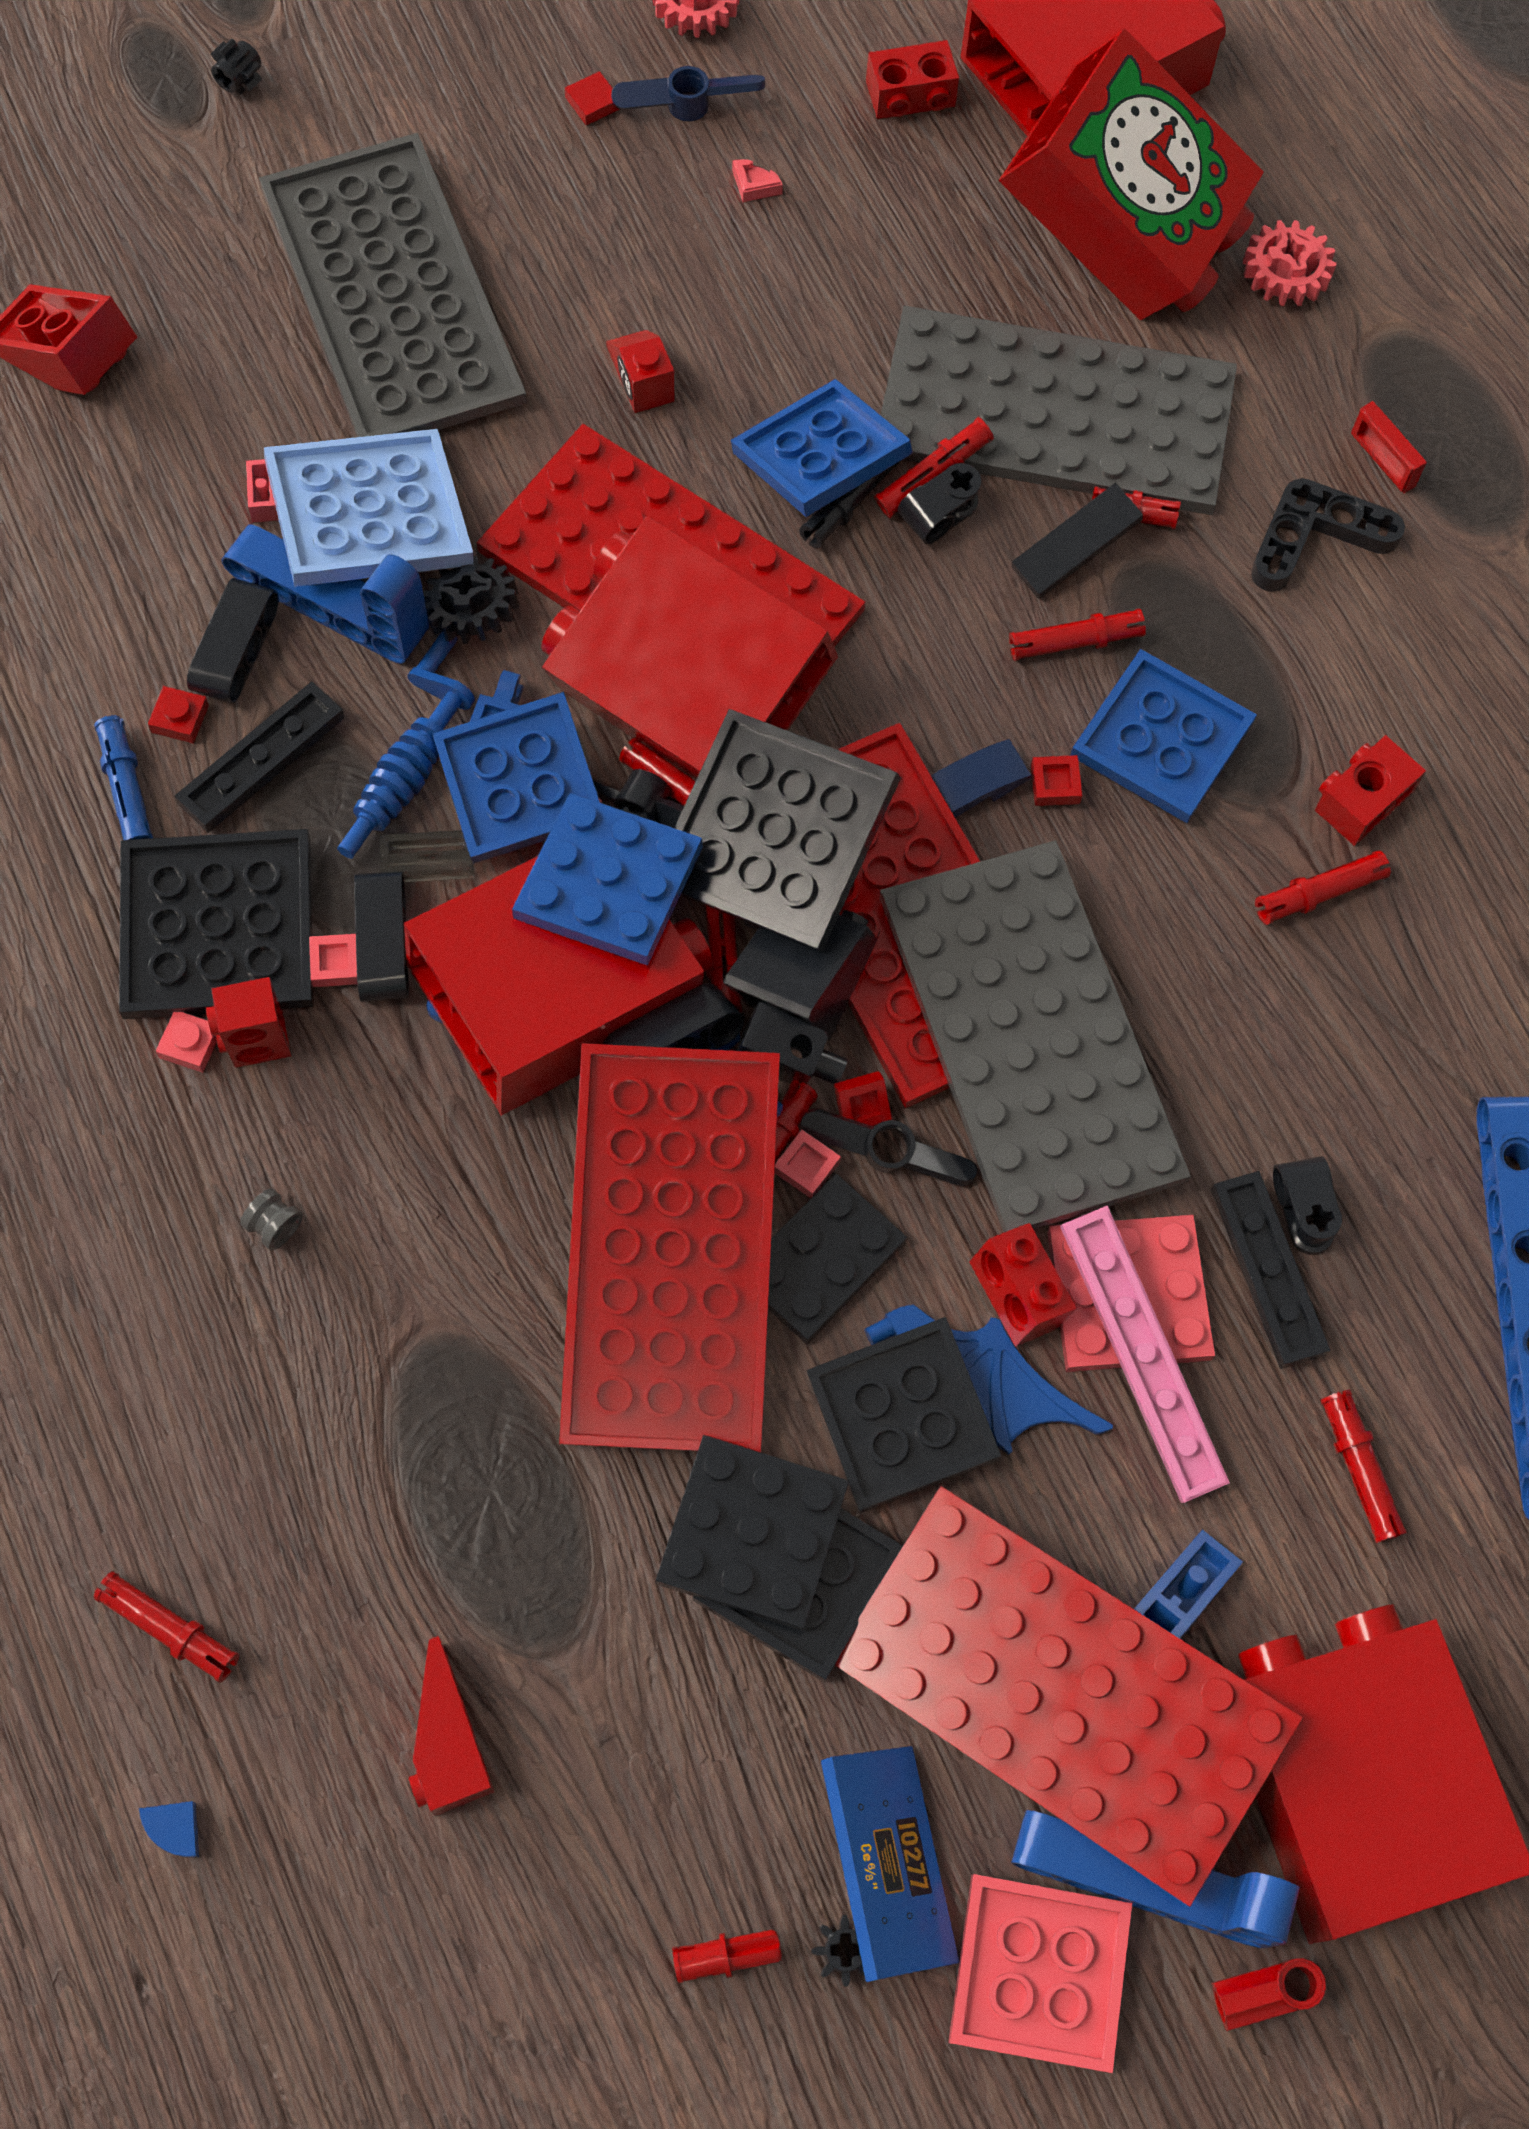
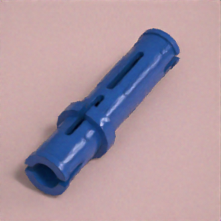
M117 715L102 717L94 724L102 752L100 766L102 772L107 774L123 840L152 839L153 834H151L135 770L138 766L136 753L130 750L124 719H120Z

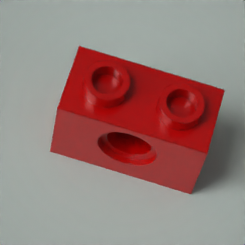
M1387 735L1382 737L1374 746L1368 743L1364 744L1349 761L1351 766L1343 774L1338 770L1334 771L1318 789L1322 796L1314 811L1353 846H1356L1415 792L1426 772L1420 764ZM1359 784L1368 785L1374 791H1367L1363 789Z

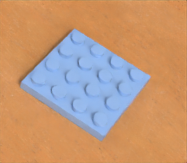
M438 429L264 447L265 464L294 587L370 578L388 554L403 558L417 572L455 568L468 564L473 565L472 546Z

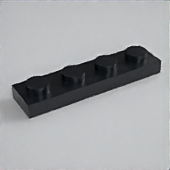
M311 681L174 796L177 804L209 833L345 718L343 710Z
M1260 1171L1215 1183L1211 1188L1212 1195L1280 1369L1326 1356L1331 1350Z

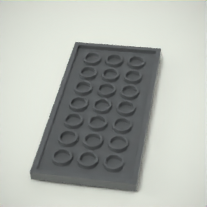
M418 133L259 177L263 195L357 437L430 429L441 430L527 404L526 392Z
M904 305L881 416L911 440L913 453L902 459L905 461L921 462L938 449V442L944 438L950 440L974 422L977 417H980L990 428L994 440L991 443H987L964 461L965 464L972 465L977 469L979 474L1093 494L1095 486L1108 489L1116 482L1124 493L1133 494L1134 490L1143 491L1142 496L1174 502L1181 501L1180 510L1213 515L1217 500L1237 364ZM963 444L962 446H960L958 449H956L954 452H952V454H950L948 457H946L945 459H943L942 461H940L938 464H942L944 461H946L948 458H950L954 453H956V452L959 451L961 448H963L966 444Z
M1056 840L881 890L880 900L1003 1233L1030 1223L1033 1229H1037L1098 1210L1105 1206L1109 1207L1188 1182L1191 1177Z

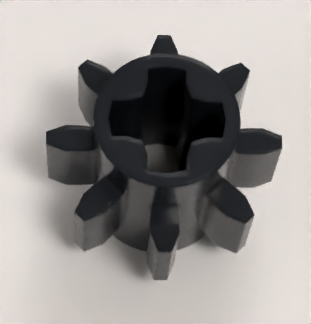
M234 39L227 43L223 41L210 54L217 61L211 68L212 76L225 91L233 93L237 90L239 94H242L245 90L250 92L262 81L261 76L256 72L261 67V58L249 43L245 41L236 43Z
M842 1915L839 1921L840 1929L834 1933L828 1926L822 1924L819 1927L820 1933L827 1940L824 1947L820 1946L811 1949V1954L824 1956L827 1965L820 1973L822 1978L828 1976L834 1970L841 1973V1983L843 1987H847L850 1983L851 1971L857 1969L861 1975H865L860 1950L859 1955L850 1959L849 1967L841 1966L840 1957L831 1956L830 1946L837 1945L840 1942L841 1935L848 1936L849 1944L859 1948L856 1931L849 1929L847 1915Z

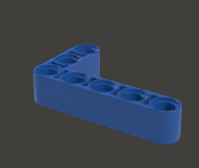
M249 524L221 559L224 568L235 578L277 590L279 602L395 663H405L429 629L419 573L410 563L393 554L386 555L366 583L355 579L294 587L284 540L258 526Z
M1031 1810L1025 1811L1011 1864L1026 1871L1108 1899L1132 1903V1907L1256 1948H1268L1287 1943L1300 1889L1296 1884L1263 1873L1250 1872L1234 1878L1212 1871L1194 1903L1189 1907L1063 1820Z

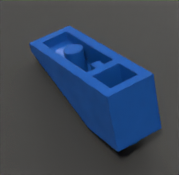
M1202 1529L1134 1610L1182 1640L1243 1561Z

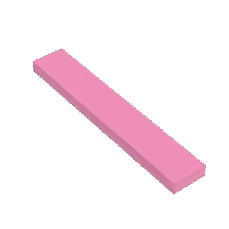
M1108 1206L1062 1224L1060 1228L1180 1502L1185 1503L1229 1484L1230 1482Z

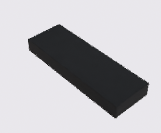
M1115 482L1012 561V568L1035 596L1040 599L1143 520V514Z

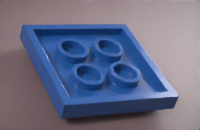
M836 379L730 440L733 454L805 517L913 453L911 440Z
M1140 649L1072 747L1070 756L1078 755V761L1183 822L1188 823L1253 725L1257 714Z
M564 692L432 734L473 864L545 841L569 793L600 803Z
M569 793L512 908L513 918L648 966L703 848L702 838Z

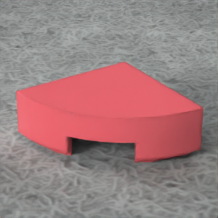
M732 160V171L742 202L782 195L783 184L774 171L770 170L769 172L764 168L753 165L751 160Z

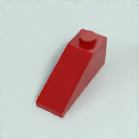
M439 1636L428 1641L413 1753V1763L417 1774L408 1777L418 1807L420 1808L428 1804L429 1810L434 1816L495 1793L445 1646Z

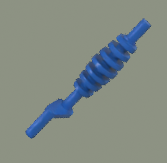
M443 632L440 633L419 664L413 667L407 675L409 681L414 686L441 699V702L429 719L424 717L417 718L411 725V729L406 730L400 736L399 741L395 742L388 749V754L382 755L377 762V768L373 770L369 778L370 784L365 785L361 793L362 799H359L353 808V813L357 820L337 847V850L343 856L353 859L372 830L384 831L390 824V819L396 818L402 811V806H407L414 798V794L420 792L425 784L424 780L429 777L432 771V764H435L439 757L432 734L443 731L458 708L468 710L474 703L475 697L464 684L435 673L457 642V637L448 642Z

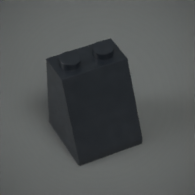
M843 910L841 915L838 916L823 952L759 927L727 973L723 983L748 1007L755 1009L759 1002H763L826 1031L829 1034L827 1040L830 1041L878 939L867 926L869 923L867 919L848 910Z

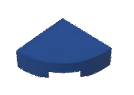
M189 1801L139 1808L142 1825L147 1835L157 1846L177 1856L199 1857L196 1802Z

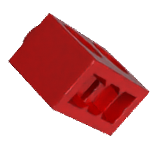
M948 40L868 52L866 84L877 119L901 117L927 111H939L956 106L959 76Z
M270 977L211 988L214 1006L206 1007L210 1032L212 1036L216 1035L220 1053L228 1052L235 1068L292 1057L284 1013Z
M1030 1223L989 1238L969 1261L1015 1347L1055 1331L1077 1309Z

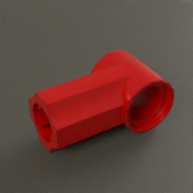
M1304 1958L1285 1960L1275 1965L1211 1983L1216 2007L1226 2031L1295 2011L1311 2009L1323 1999L1326 1990L1325 1976L1321 1969L1314 1962ZM1293 1968L1301 1970L1309 1980V1992L1301 2001L1289 1996L1284 1985L1286 1974Z

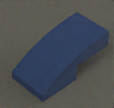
M1010 739L976 751L931 775L955 818L988 797L996 801L1033 778Z

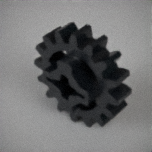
M473 556V565H462L450 571L448 569H438L441 577L439 579L428 578L426 581L429 590L423 591L428 622L433 633L436 635L443 632L448 642L452 641L457 635L461 636L463 644H468L473 635H477L481 641H485L487 631L493 630L496 633H501L500 622H512L514 616L511 609L519 608L520 605L517 598L519 592L514 577L509 575L508 568L505 565L497 568L492 558L482 565L479 564L477 556Z

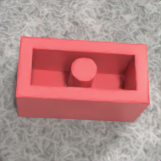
M265 459L246 461L248 509L252 523L279 521Z

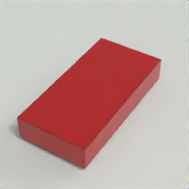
M1374 401L1361 407L1351 431L1352 436L1401 492L1406 493L1416 487L1427 463L1426 460Z

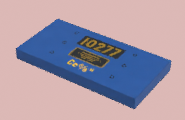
M907 1746L840 1755L821 1760L866 1982L959 1963L913 1747Z

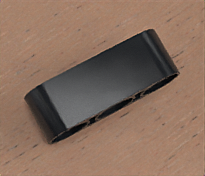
M232 578L228 582L191 661L187 674V688L189 691L231 704L238 700L275 619L279 604L277 590L237 578Z
M403 872L355 874L356 965L360 1002L408 999L409 975L406 963L404 923L407 921Z
M705 983L616 1029L607 1036L602 1044L716 1050L736 1038L744 1026V1018L717 985Z

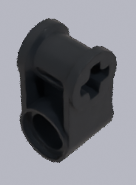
M956 463L949 466L944 472L926 484L908 493L900 502L897 512L924 544H932L942 538L950 529L975 513L978 506L977 494L981 487V476L972 465Z
M1320 1156L1274 1165V1189L1278 1202L1282 1206L1293 1245L1300 1252L1308 1255H1318L1325 1252L1331 1246L1334 1236L1339 1232L1342 1224V1214L1333 1190L1332 1176L1326 1159ZM1308 1221H1312V1222H1313V1224H1311V1225H1308L1307 1223H1308ZM1318 1228H1324V1231L1319 1232Z

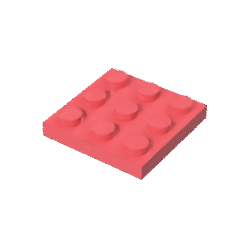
M1194 1215L1116 1220L1115 1224L1176 1362L1212 1361L1215 1357ZM1061 1225L1049 1226L1047 1234L1051 1262L1077 1307L1060 1325L1066 1372L1122 1368L1060 1228Z
M976 1874L971 1875L948 2043L1113 2073L1132 1903Z

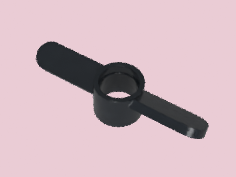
M635 769L631 772L622 789L592 778L596 792L615 799L614 805L617 809L623 810L624 807H628L629 812H633L638 816L646 813L647 819L675 828L684 806L669 800L672 791L668 784L657 775L646 770Z
M817 1108L806 1111L802 1117L801 1129L818 1141L864 1155L870 1166L880 1172L891 1173L901 1168H906L958 1186L970 1185L977 1174V1168L971 1160L916 1142L910 1128L899 1121H883L873 1127ZM891 1130L898 1133L904 1139L906 1153L901 1161L885 1163L875 1155L872 1144L875 1135L879 1132Z

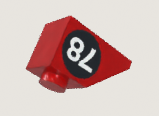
M643 330L606 341L607 349L634 413L675 402L674 369L660 336L648 330Z

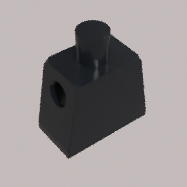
M763 1002L758 1003L748 1018L735 1050L780 1053L779 1080L791 1084L793 1080L799 1081L800 1085L802 1082L807 1084L812 1076L832 1084L838 1083L848 1061L847 1058L824 1049L829 1035L826 1031ZM791 1049H796L797 1051H799L802 1055V1058L796 1057L792 1053Z

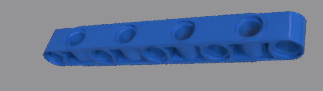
M1482 1097L1478 1102L1476 1115L1482 1180L1521 1501L1525 1517L1529 1520V1351L1527 1348V1341H1529V1263L1520 1260L1515 1252V1247H1518L1529 1253V1097ZM1504 1156L1515 1159L1521 1171L1510 1168L1505 1163Z

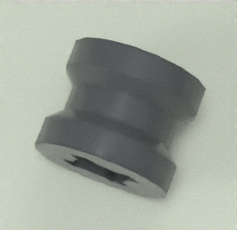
M269 1188L260 1193L249 1204L241 1217L240 1225L248 1232L258 1233L261 1236L263 1245L269 1250H276L285 1244L298 1229L303 1219V1213L295 1206L287 1207L282 1203L281 1195L275 1189Z

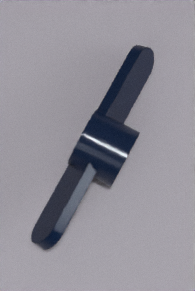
M683 66L675 69L669 78L620 82L612 89L611 99L613 104L622 110L668 105L670 113L675 118L690 122L699 120L707 113L709 96L762 90L765 88V77L761 75H746L708 79L706 73L694 66ZM687 92H689V93H695V94H694V95H683L682 93H687Z

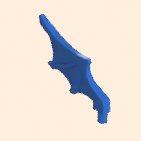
M913 1304L899 1307L885 1314L884 1319L865 1328L864 1331L870 1344L873 1345L935 1320ZM991 1317L988 1323L977 1331L964 1332L951 1329L996 1444L1007 1455L1013 1452L1011 1443L1018 1435L1039 1424L1052 1422L1078 1425L1094 1435H1100L1113 1429V1424L1081 1407L1044 1380L1014 1347L999 1319Z

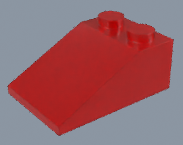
M29 284L0 315L1 359L57 390L82 395L92 391L99 385L100 378L113 364L124 358L128 347L138 338L112 297L107 295Z

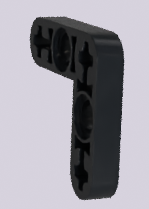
M1295 479L1286 486L1258 551L1251 571L1253 582L1259 588L1270 592L1279 591L1286 587L1311 529L1374 553L1387 554L1394 551L1399 545L1405 531L1404 521L1398 513L1309 479ZM1299 496L1307 499L1304 506L1296 503ZM1320 503L1325 504L1322 514L1317 512ZM1344 509L1352 515L1353 521L1346 524L1339 523L1334 520L1331 511ZM1362 518L1367 520L1364 529L1359 528ZM1283 527L1291 528L1297 533L1299 539L1294 542H1285L1277 536L1276 530ZM1380 527L1388 529L1386 536L1378 534ZM1274 554L1281 556L1282 559L1276 573L1271 574L1267 570Z

